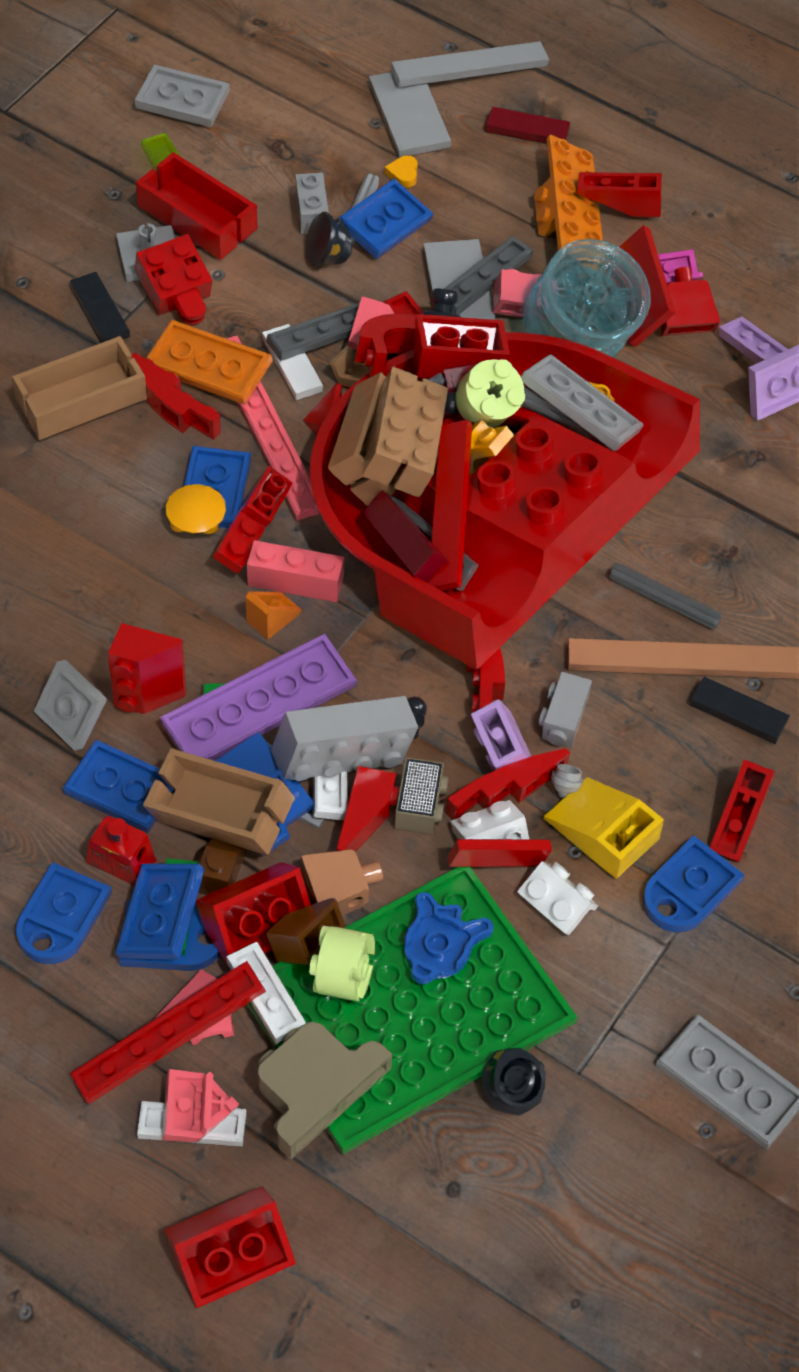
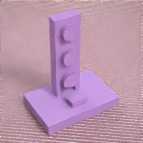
M744 317L719 326V336L756 363L748 367L750 411L753 418L758 421L799 402V345L787 349Z

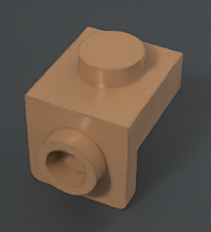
M346 346L330 362L338 383L344 387L350 388L369 373L368 367L364 366V363L355 362V353L352 347Z

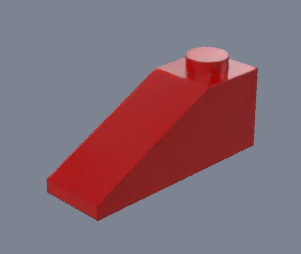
M579 172L577 194L633 217H661L662 173Z
M745 759L743 760L710 848L717 854L740 862L774 779V770Z
M358 766L337 851L351 849L357 852L389 817L391 806H397L400 787L396 786V773Z

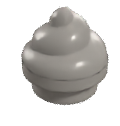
M559 764L557 769L552 772L551 781L561 799L565 798L568 794L577 792L582 786V771L579 768L568 764Z

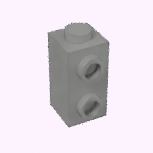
M323 173L296 174V201L301 234L308 233L312 220L318 214L325 211L329 213Z
M561 672L558 683L552 682L547 700L551 701L549 708L543 707L538 723L539 726H543V740L549 741L556 746L564 745L572 748L589 699L592 680Z

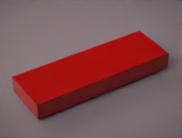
M458 839L447 857L449 867H537L541 861H546L552 851V846L548 839Z

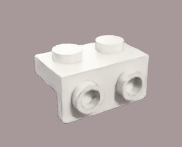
M510 800L496 802L491 807L477 812L465 813L460 818L451 821L452 831L458 839H529L525 816Z
M541 861L517 892L562 932L570 935L588 911H595L599 905L592 900L595 895L581 883L576 886L567 879L570 873L557 862L551 865Z

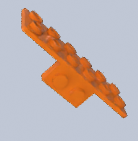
M549 135L546 140L550 178L542 186H539L534 193L538 234L548 238L556 230L559 259L595 276L604 278L607 275L599 202L577 194L579 172H595L593 155L589 151L576 147L564 139Z

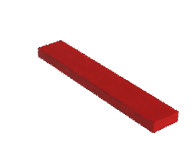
M468 419L442 425L439 439L432 544L446 557L447 561L430 579L428 584L441 591L462 586L472 424Z
M248 961L72 1071L70 1075L85 1101L91 1104L259 997L266 990Z

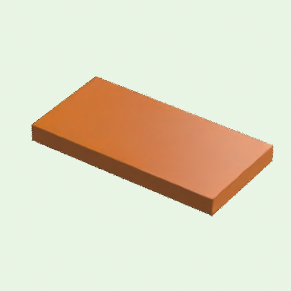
M175 320L170 321L147 356L155 365L167 372H173L181 379V382L244 405L273 361L271 354Z

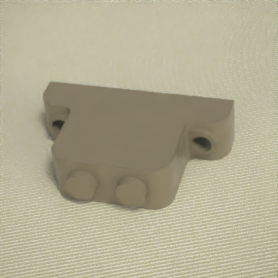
M310 1022L300 1029L297 1027L291 1030L278 1049L275 1051L269 1050L258 1062L259 1090L283 1114L274 1124V1129L277 1131L279 1149L292 1160L391 1070L392 1053L382 1044L375 1041L364 1043L354 1051H350L324 1026L316 1022Z

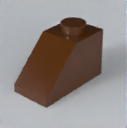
M212 839L206 845L200 861V865L205 870L198 893L208 895L235 883L247 849Z
M329 898L285 914L266 933L276 961L309 965L312 956L319 954L321 947L319 945V936L322 927H346L335 898Z

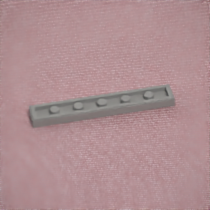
M539 41L391 62V71L398 87L545 67L548 66L549 58Z

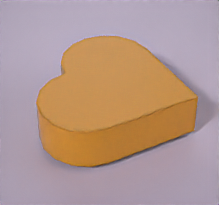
M402 156L385 166L384 174L391 180L395 179L404 188L413 187L417 181L418 162L412 156Z

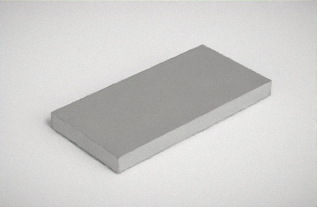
M392 72L369 76V85L398 157L451 148V139L427 83L398 87Z
M479 239L424 243L423 251L431 293L435 288L444 289L483 259ZM490 291L459 315L465 318L495 320Z
M548 355L524 371L521 376L525 385L613 451L618 450L637 435L644 426L642 422L552 355Z
M699 1014L696 1015L657 1060V1068L766 1150L770 1148L799 1112V1089Z

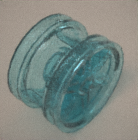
M594 239L577 240L569 243L556 252L525 298L523 324L526 333L566 339L586 345L615 358L648 315L651 298L646 275L640 265L627 252L616 245Z

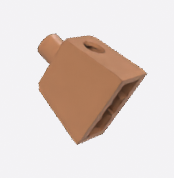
M351 849L301 856V873L312 903L315 904L329 898H335L342 916L365 906L369 900L368 885L383 881V873L379 862L361 866L356 852Z

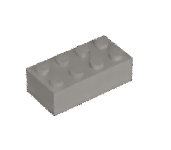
M406 696L288 711L284 714L271 751L277 767L281 770L283 780L303 781L310 777L323 775L331 777L344 771L357 772L358 766L392 768L402 764L418 729V725Z

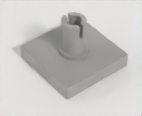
M147 223L148 229H145V225L142 224L138 230L116 233L126 282L140 280L135 271L136 252L175 239L171 225L155 227L153 224Z
M67 660L56 662L34 712L76 751L84 748L107 699L100 690L96 689Z

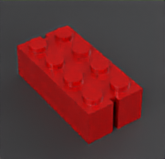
M174 152L156 165L157 171L151 169L136 182L138 207L164 224L171 225L172 229L181 235L189 234L192 242L220 260L237 247V240L243 242L258 229L257 205Z

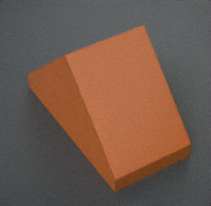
M249 591L246 595V622L267 640L302 612V609L282 592Z

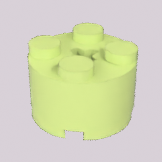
M485 360L477 364L462 377L455 396L457 408L465 420L468 419L470 423L483 420L488 427H495L503 423L520 408L525 400L523 381L507 360Z
M323 926L319 936V945L321 946L319 955L314 954L310 962V975L315 976L313 991L321 995L360 1001L359 998L364 997L371 978L373 965H369L368 954L374 955L373 934L350 929Z

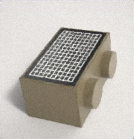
M405 758L396 809L395 829L434 834L435 822L442 823L444 804L439 803L440 795L447 794L449 776H443L444 763Z

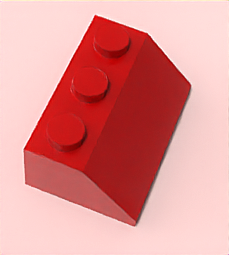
M416 314L414 365L417 378L429 380L440 372L445 378L444 368L503 358L509 362L510 350L503 320Z
M121 623L108 652L114 706L128 713L146 714L184 698L187 691L183 639Z
M279 862L196 900L204 930L226 963L227 956L255 942L259 944L263 953L271 951L272 948L266 933L285 914L311 905L300 867Z
M263 1186L164 1229L176 1266L196 1308H200L296 1264L275 1200Z

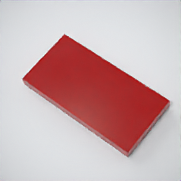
M644 225L605 259L628 342L635 347L676 313L651 230Z

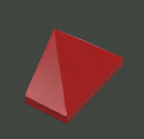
M336 383L303 419L304 423L316 436L328 412L342 396V384Z

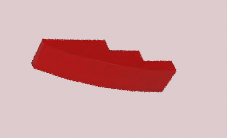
M564 748L537 754L490 772L448 797L445 813L452 820H455L477 804L485 809L491 807L496 802L503 801L509 795H512L520 803L551 780L552 772L557 769V765L568 764L570 752Z

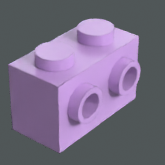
M499 699L471 714L476 725L474 733L482 746L485 745L489 753L486 755V759L493 771L531 757L511 711Z

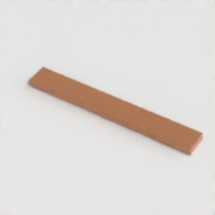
M569 638L568 670L799 679V647Z

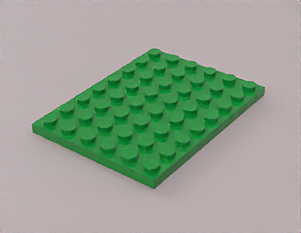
M457 867L344 928L373 934L375 940L374 955L368 954L369 965H373L371 978L364 997L359 998L360 1001L326 996L314 992L315 976L310 975V964L279 962L272 966L306 1024L310 1022L321 1024L350 1051H354L364 1043L375 1041L382 1044L392 1053L391 1070L326 1128L342 1155L482 1077V1070L495 1051L508 1048H522L527 1051L577 1022L578 1018L471 867ZM422 892L431 894L439 905H459L462 909L460 919L463 922L487 918L494 926L492 935L473 947L470 958L461 971L447 978L435 979L429 984H419L412 979V969L404 951L405 935L417 916L415 898ZM251 1002L246 1004L274 1049H278L283 1044V1041L278 1044L274 1043Z

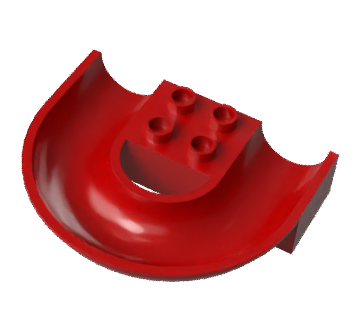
M506 332L510 350L509 362L520 377L524 371L548 355H552L587 382L607 386L610 389L611 396L614 398V402L642 422L644 426L637 435L616 451L585 438L523 406H520L503 423L495 426L519 428L520 430L496 456L490 457L469 476L464 553L479 564L463 591L456 588L441 591L414 576L363 514V511L368 506L354 495L350 490V484L345 485L328 469L354 387L369 379V373L353 384L339 398L319 428L310 460V481L314 501L321 518L339 543L357 559L375 571L381 616L473 669L478 670L700 452L699 398L586 345L541 334ZM414 349L386 361L383 374L387 377L393 366L416 375ZM417 378V381L421 382L423 378ZM460 413L455 416L444 414L442 425L465 419ZM435 473L420 497L398 489L392 495L398 497L433 526L436 489Z

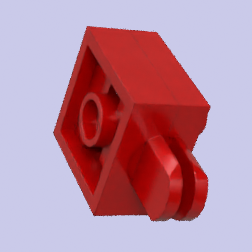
M189 234L136 252L135 271L158 316L177 310L181 320L186 325L193 326L201 323L205 318L207 307L203 299L210 297L213 280Z

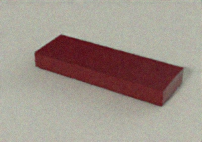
M493 106L486 123V132L546 144V139L549 135L567 140L570 129V121Z

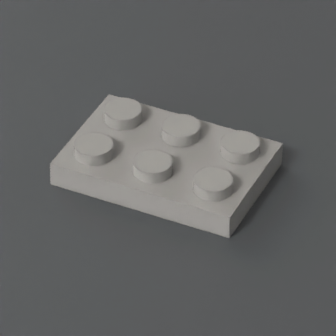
M154 64L135 99V108L212 127L230 92L229 83Z

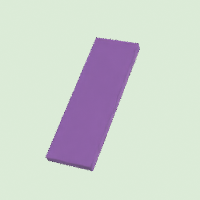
M323 634L161 716L160 723L179 751L215 760L257 732L263 735L279 727L285 712L315 708L356 687L357 679L326 634Z

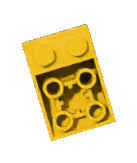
M588 777L583 780V784L577 792L568 794L544 816V819L615 879L620 877L660 839L664 822L661 816L640 799Z

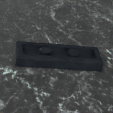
M97 272L70 280L71 289L102 343L119 336L122 339L130 337L129 328Z
M703 677L690 701V706L774 744L777 743L790 717L789 714L707 677Z

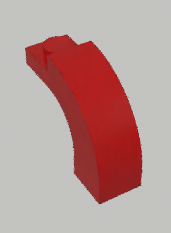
M380 315L369 319L362 325L355 353V362L364 363V366L368 367L370 377L384 372L388 354L405 353L414 349L416 315Z

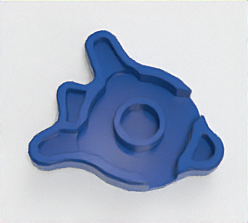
M427 892L419 893L415 898L417 916L408 928L404 944L405 956L412 969V979L419 984H429L435 979L447 978L457 974L467 964L473 947L492 935L493 923L487 918L463 922L460 919L462 909L459 905H439L431 894Z

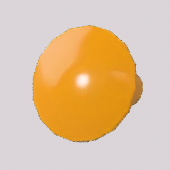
M201 484L186 485L177 489L169 496L166 503V516L170 521V527L175 532L213 534L218 530L219 524L223 521L226 513L225 500L221 494L215 489Z

